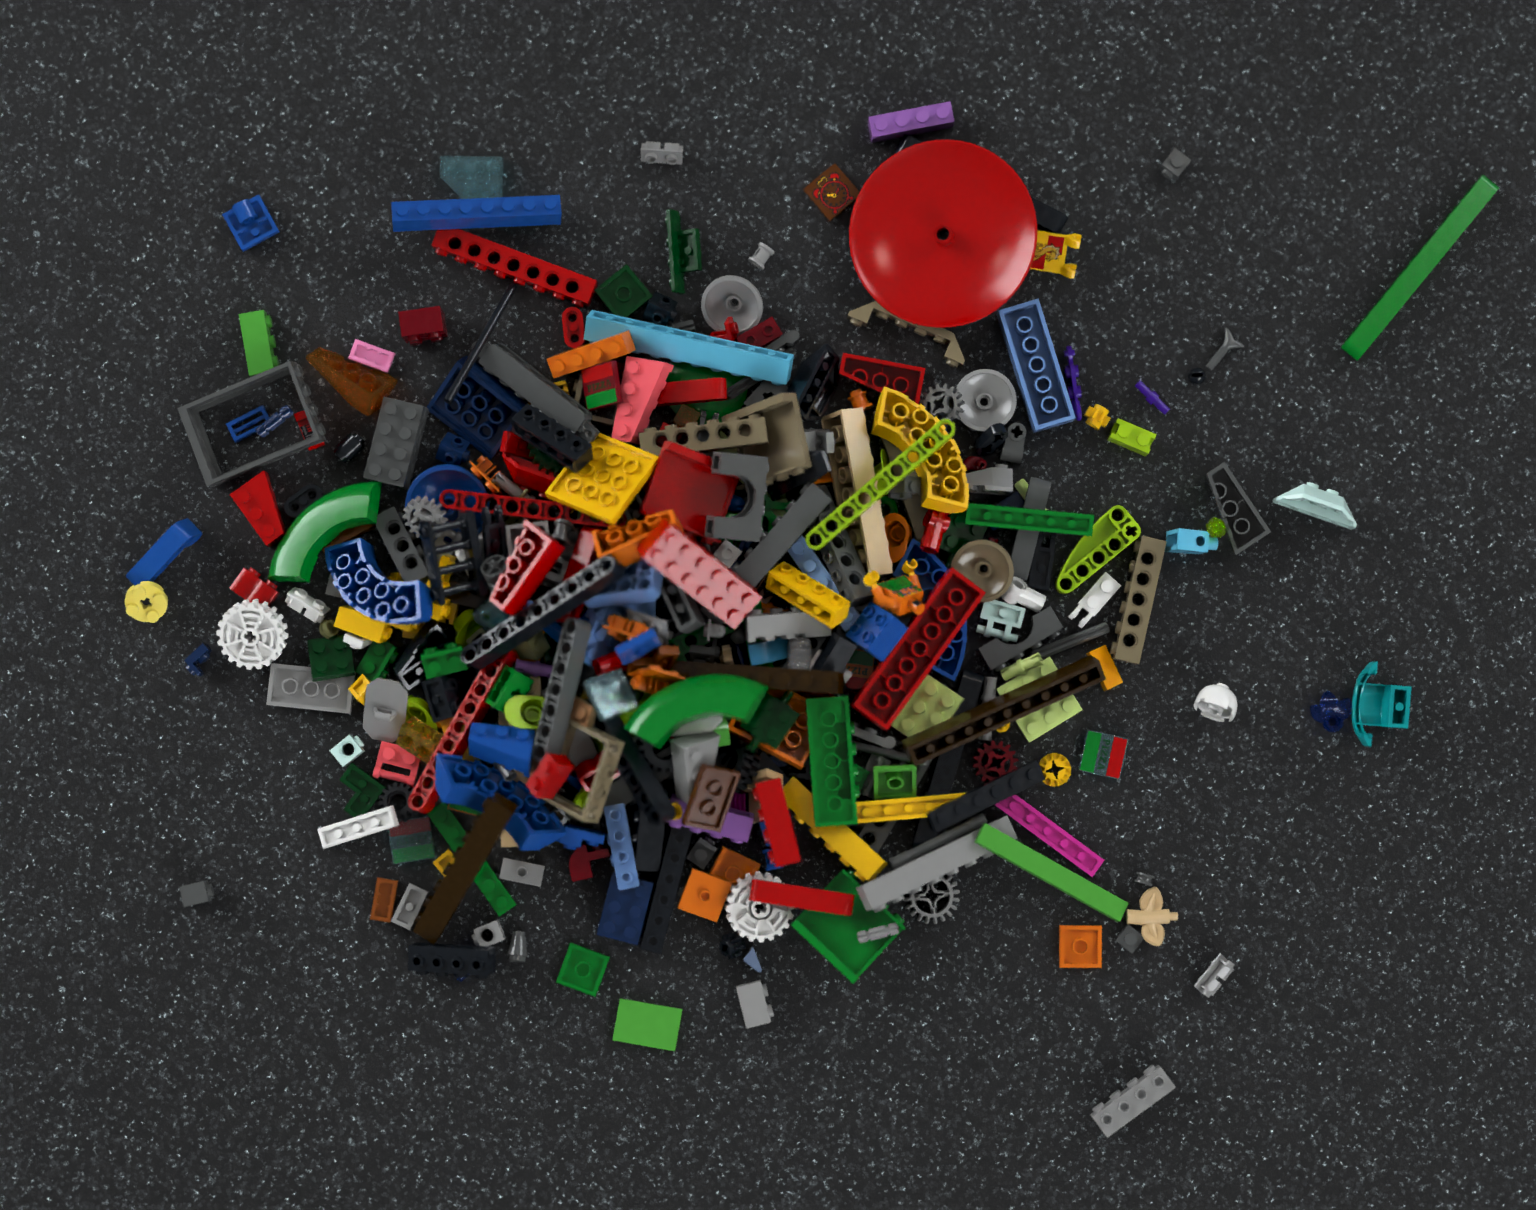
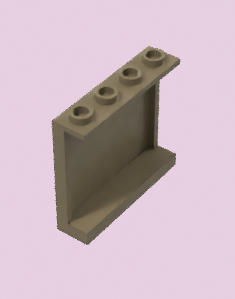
M780 393L721 417L722 422H727V418L740 417V420L749 419L748 415L761 414V417L766 418L769 444L737 448V452L743 455L768 457L767 486L773 485L775 480H787L791 474L792 476L803 474L805 469L812 467L796 393ZM748 425L743 426L740 430L742 436H748L751 433V427ZM745 484L736 487L737 490H746L747 492Z

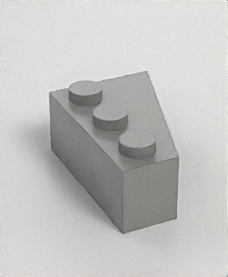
M714 731L683 735L670 740L676 797L688 804L701 764L715 765L720 735Z

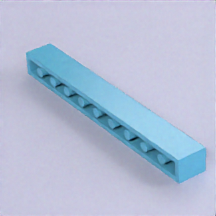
M591 310L586 317L583 340H587L590 343L629 330L636 348L632 353L635 354L646 353L650 354L653 358L663 357L675 363L686 362L690 363L693 367H708L715 372L726 371L731 372L734 376H749L756 381H771L774 385H786L791 376L794 354Z

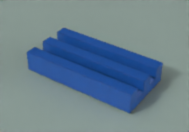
M261 405L226 423V426L233 440L237 443L257 433L256 428L258 426L239 436L236 435L237 433L264 419L267 420L270 416L265 406ZM260 412L263 413V415L233 430L232 426Z

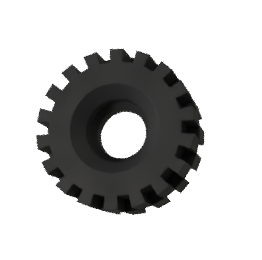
M730 737V745L718 747L714 766L737 770L741 773L735 789L736 793H740L741 789L746 790L748 788L747 784L751 785L754 782L752 780L753 776L757 777L756 769H760V764L757 761H760V756L757 755L759 753L757 749L754 753L746 749L749 743L737 737Z

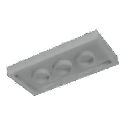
M271 663L266 705L351 714L353 695L348 688L355 682L356 672L354 676L313 682L311 667Z

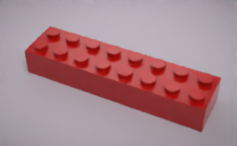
M953 567L948 568L923 602L925 605L924 611L920 615L914 614L906 625L908 630L886 659L878 664L849 705L882 730H888L986 592Z

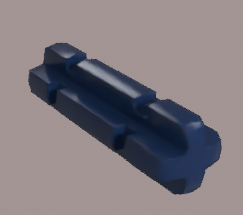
M284 405L279 409L280 412L274 413L264 421L263 425H259L256 428V432L260 437H266L270 433L269 431H273L281 425L285 418L291 417L294 413L288 405Z

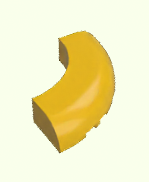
M884 387L877 403L871 434L889 441L904 452L940 420L925 410V406L909 399V396ZM942 425L939 429L940 433L948 435V432L945 430L946 427ZM927 438L923 442L924 447L927 449L933 448L936 444L931 438ZM952 438L915 469L918 477H921V507L944 513H961L968 508L969 483H967L966 478L967 469L963 465L959 447ZM911 452L907 455V458L911 463H915L919 460V455L916 452Z

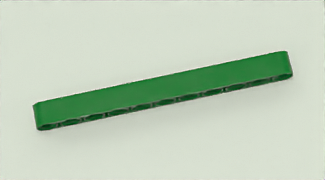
M1482 175L1348 337L1341 346V349L1356 361L1360 359L1497 192L1499 187L1485 175Z

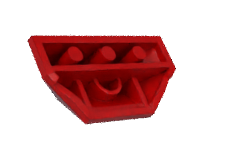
M503 452L502 457L514 483L519 485V488L523 491L528 489V493L533 490L539 492V497L550 500L545 492L560 472Z

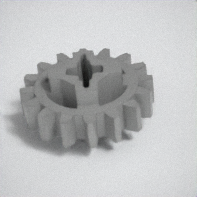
M417 496L404 508L406 513L403 515V518L408 520L405 526L411 527L409 532H416V538H418L419 520L431 521L432 525L448 522V518L444 517L447 512L440 510L442 505H436L434 498L428 501L427 496H424L422 499L420 496ZM444 532L434 534V539L436 537L439 538Z

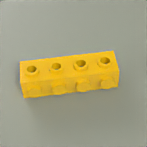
M783 561L768 572L766 589L829 628H834L847 618L850 607L849 600L792 565Z

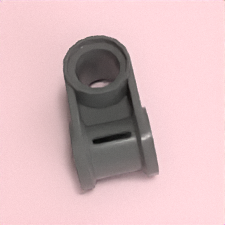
M1013 423L1007 428L1008 437L1003 442L1000 460L1021 464L1026 428L1021 423ZM1016 427H1018L1019 432H1022L1017 438L1011 433V430H1014Z

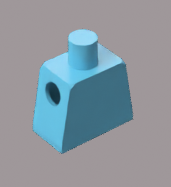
M1178 528L1166 532L1167 543L1165 552L1203 554L1208 553V550H1217L1218 538L1209 537L1208 531Z

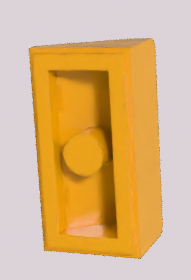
M1106 644L1086 653L1087 656L1092 655L1100 661L1106 680L1100 682L1104 691L1123 683Z

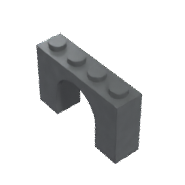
M713 452L711 473L734 475L740 478L746 486L748 497L744 509L735 516L720 517L707 515L705 537L760 542V537L763 534L762 516L765 513L764 495L767 492L766 475L769 471L768 457Z

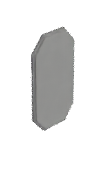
M377 678L366 685L362 728L372 739L393 743L404 736L408 692L400 682Z

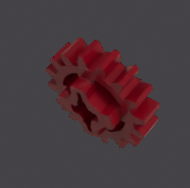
M991 740L990 746L983 743V750L977 748L979 756H973L977 763L972 766L978 767L975 775H982L980 781L983 782L988 779V782L998 778L987 775L986 773L989 771L996 772L1000 777L1018 768L1014 766V762H1017L1018 759L1013 758L1016 751L1010 752L1009 744L1003 747V741H999L998 745H995L994 740ZM992 749H1000L1005 753L998 755ZM985 754L987 757L986 764L982 766V757ZM993 757L994 759L1004 758L998 764V769L996 767L987 768L993 762ZM1009 760V768L1005 772L1004 765Z

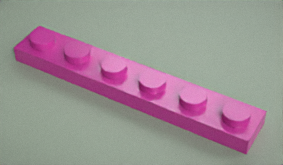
M1016 794L994 804L1089 876L1093 877L1105 861Z

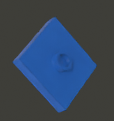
M650 629L615 647V650L623 666L662 646L654 629Z

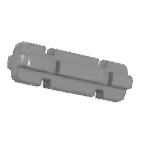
M891 923L888 926L883 925L868 929V931L857 932V937L860 943L868 942L869 939L872 941L887 937L889 934H898L899 929L897 923Z

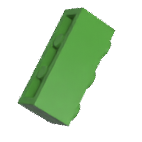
M264 310L239 314L249 376H255L278 366V357L274 356L273 348H276L274 335L270 334L269 329L272 327L271 316L267 315Z

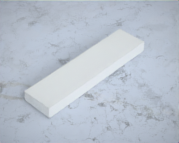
M394 805L317 830L322 847L326 849L399 826Z

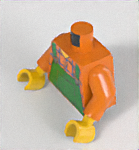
M912 559L909 565L906 560L903 564L902 571L908 574L909 577L903 575L876 583L880 578L878 572L873 570L871 573H868L864 577L863 582L865 585L872 587V603L897 616L911 612L920 615L924 611L925 605L922 603L924 594L918 575L914 573L918 566L917 561Z

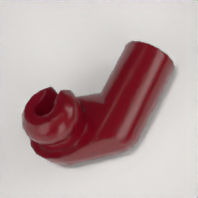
M969 456L963 461V465L966 466L967 471H978L985 469L987 462L983 458Z

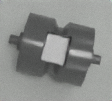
M501 555L491 556L481 565V572L491 592H493L500 574H504L507 566L505 564L506 558Z

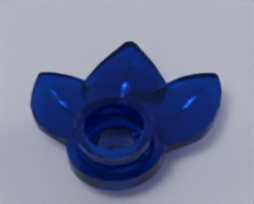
M1325 691L1321 696L1320 705L1310 706L1313 719L1322 723L1324 729L1328 732L1339 731L1343 726V720L1347 719L1352 711L1350 698L1338 702V699L1330 691ZM1330 718L1335 719L1336 723L1334 726L1329 724Z

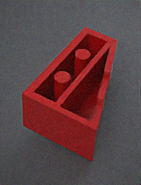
M263 470L232 492L230 496L265 545L272 547L281 540L286 529L275 499L269 474Z

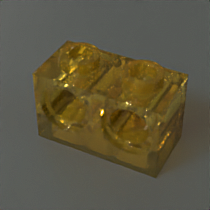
M412 716L401 725L396 744L428 764L444 735L415 716Z

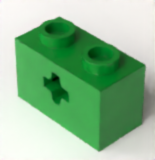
M505 664L484 702L504 713L507 701L513 696L528 694L534 680Z

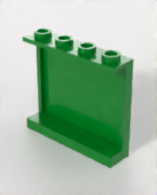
M842 869L823 890L855 895L852 916L805 909L791 923V926L854 984L859 979V976L898 935L889 934L887 937L872 941L869 939L868 942L860 943L857 932L868 931V929L883 925L888 926L891 923H897L899 933L906 927L902 925L905 921L897 913L892 915L887 910L889 906L886 903V908L876 913L874 910L866 911L856 890L857 887L861 886L856 881L858 877L850 869L847 871Z

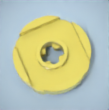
M142 581L140 584L133 585L128 589L125 596L126 613L138 621L155 623L166 612L168 597L159 584L151 581ZM149 598L151 604L144 605L141 600Z

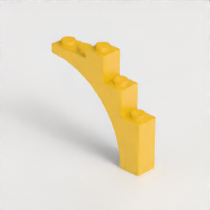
M450 554L442 555L439 567L455 564L456 557ZM453 573L441 576L443 588L450 587L448 581ZM428 580V582L426 583V585L429 586V587H431V586H430V581ZM445 598L446 605L443 606L434 604L432 601L433 611L431 618L437 621L445 620V617L447 618L451 611V599ZM345 605L339 607L334 627L377 643H384L391 637V626L411 632L418 629L421 623L409 625L385 623L369 618L355 610L352 606Z

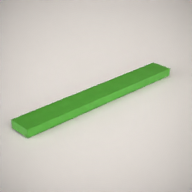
M986 823L982 824L974 843L1114 921H1121L1129 904L1128 902Z

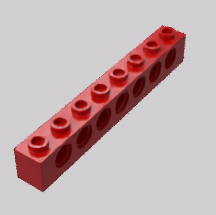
M461 229L437 230L431 244L438 255L447 257V254L454 256V260L462 264L470 262L475 264L474 268L481 271L489 269L494 271L493 274L503 279L506 276L513 278V282L521 286H525V283L532 285V289L537 292L544 293L548 291L553 293L552 297L564 301V298L572 300L573 305L581 308L584 305L590 306L595 293L594 290L598 285L595 279ZM452 241H461V246L458 249L450 248ZM474 247L481 249L480 254L476 257L470 255V250ZM492 255L500 256V260L496 264L490 263L489 258ZM518 262L520 264L519 269L516 271L509 270L510 263ZM537 269L539 271L538 277H528L529 271ZM552 276L559 278V282L554 286L547 283L548 279ZM570 284H577L578 290L575 293L567 291V287Z

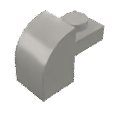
M804 429L809 451L825 450L826 454L834 453L836 443L834 432L830 431V429Z

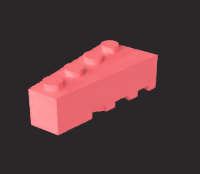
M626 356L621 382L623 402L617 404L612 438L640 445L639 433L644 432V429L648 427L649 418L653 409L658 404V397L661 391L664 390L667 383L666 379L669 372H672L674 365L661 361Z

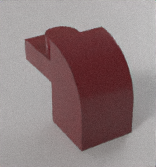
M587 844L582 845L580 848L578 847L572 853L569 860L572 882L593 878L591 860L609 857L611 855L610 849H604V845L591 847L592 851L588 852Z

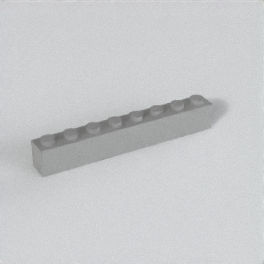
M1008 816L1000 817L988 823V825L1011 838L1018 839ZM980 828L857 887L856 890L866 911L874 910L876 913L886 908L885 903L890 901L893 904L905 899L904 894L908 892L911 895L923 890L922 885L929 883L931 886L941 881L940 876L947 874L949 877L958 873V868L963 865L967 868L976 864V859L983 856V859L994 855V853L974 843Z

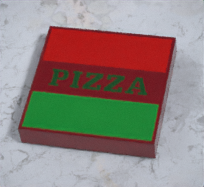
M608 361L581 369L587 410L593 411L623 402L617 361Z

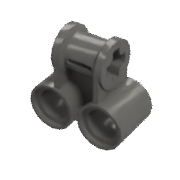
M556 519L554 523L556 527L551 537L565 547L560 557L565 561H570L580 530L584 525L573 524L565 519Z

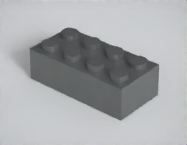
M383 397L363 476L364 479L371 482H381L384 485L405 490L409 489L429 412L428 408L419 404Z

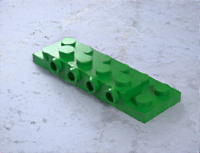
M848 696L805 699L815 827L858 824L856 798H859L860 794L859 785H855L854 777L858 776L857 764H853V755H856V743H852L851 734H855L854 721H850Z

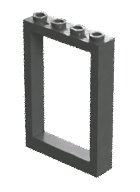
M288 361L177 408L206 486L215 487L326 441L324 436L326 430L323 424L319 423L317 417L319 414L318 409L310 399L311 391L309 386L304 383L302 378L304 372L300 364ZM291 374L314 436L222 474L199 412Z

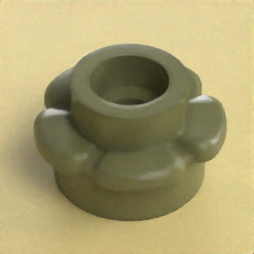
M332 619L323 620L319 626L320 634L326 639L336 636L339 632V628L334 627L335 621Z

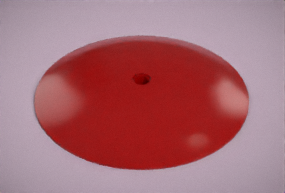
M949 139L926 141L909 146L884 161L870 175L857 196L849 226V245L853 265L863 286L872 298L891 314L902 320L934 328H950L973 323L985 318L1003 306L1016 293L1030 270L1037 245V219L1033 201L1025 184L1014 169L995 153L981 146ZM941 231H948L949 236L947 239L940 240L938 238Z

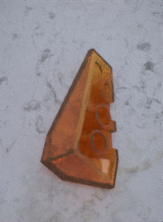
M321 347L306 355V360L352 407L366 416L381 408L383 397L390 395L398 381L383 371L371 370L363 367L358 362H349L344 360L342 355Z

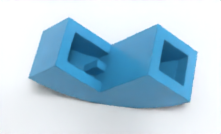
M781 637L771 641L748 644L752 666L790 657L792 654L789 639H781Z

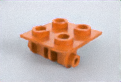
M481 455L476 460L478 462L476 466L469 461L472 465L470 470L480 480L483 477L487 480L485 485L493 494L499 493L503 496L502 489L491 482L499 471L491 478L489 477L497 467H492L494 464L488 457Z
M616 614L608 616V626L602 625L608 631V635L623 643L625 640L628 641L649 630L646 624L634 620L629 622L628 618Z
M649 665L647 668H639L637 671L628 673L629 676L633 677L630 681L633 689L651 695L677 681L686 679L679 676L678 672L664 671L657 665Z

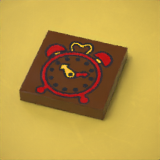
M835 163L803 189L804 193L829 222L856 201L859 194L858 189Z

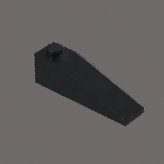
M825 450L809 451L812 467L805 469V473L795 476L791 474L789 479L784 481L775 480L773 485L767 486V492L771 500L777 501L793 497L807 483L811 485L832 471Z

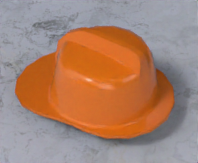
M890 513L884 517L885 532L889 541L890 558L892 563H896L905 555L907 544L912 538V528L901 514Z

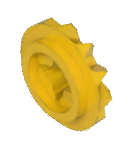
M1059 753L1047 754L1039 762L1045 780L1042 782L1046 785L1053 787L1063 785L1071 776V765L1068 759ZM1052 761H1054L1056 767H1063V769L1057 772V779L1053 773L1046 772V770L1052 768Z

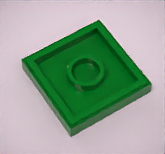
M570 942L556 983L596 997L610 956Z

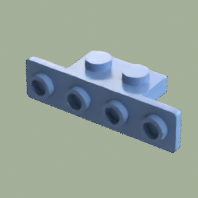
M625 804L605 806L604 813L608 829L606 838L608 845L611 846L612 854L610 855L612 867L615 868L618 889L625 890L639 887Z

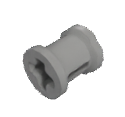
M760 242L758 249L752 257L748 258V261L763 270L765 268L764 264L770 255L774 254V251L766 244Z

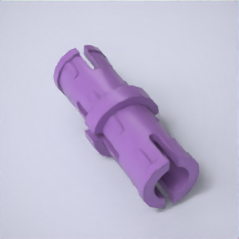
M519 659L516 660L515 665L516 671L533 675L536 678L538 676L550 678L553 665L542 664L540 661L529 662Z

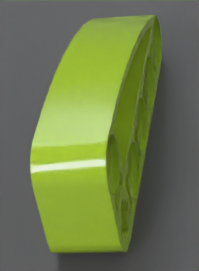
M1116 505L1109 509L1093 524L1092 536L1083 535L1065 560L1055 582V588L1060 594L1072 592L1140 536V526L1123 506ZM1114 510L1121 512L1122 519L1120 521H1115L1112 518ZM1126 527L1128 529L1133 528L1135 530V532H1133L1134 537L1133 535H1126L1125 532L1128 531ZM1113 539L1119 543V549L1115 551L1109 547V541ZM1094 553H1100L1103 556L1102 563L1097 564L1093 561ZM1078 566L1086 568L1087 574L1085 577H1081L1076 573ZM1062 579L1070 581L1071 586L1069 590L1061 588L1060 581Z

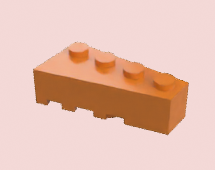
M671 509L646 516L645 520L642 521L634 519L628 521V525L617 527L615 524L614 526H608V530L600 532L597 529L591 531L598 559L603 556H611L622 563L625 568L642 559L636 548L663 517H666L682 531L683 527Z

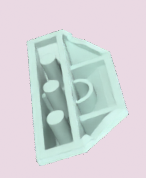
M1311 482L1302 484L1277 496L1272 502L1351 530L1356 528L1357 525L1344 497L1338 496L1339 492L1331 489L1326 491L1318 489L1319 485Z

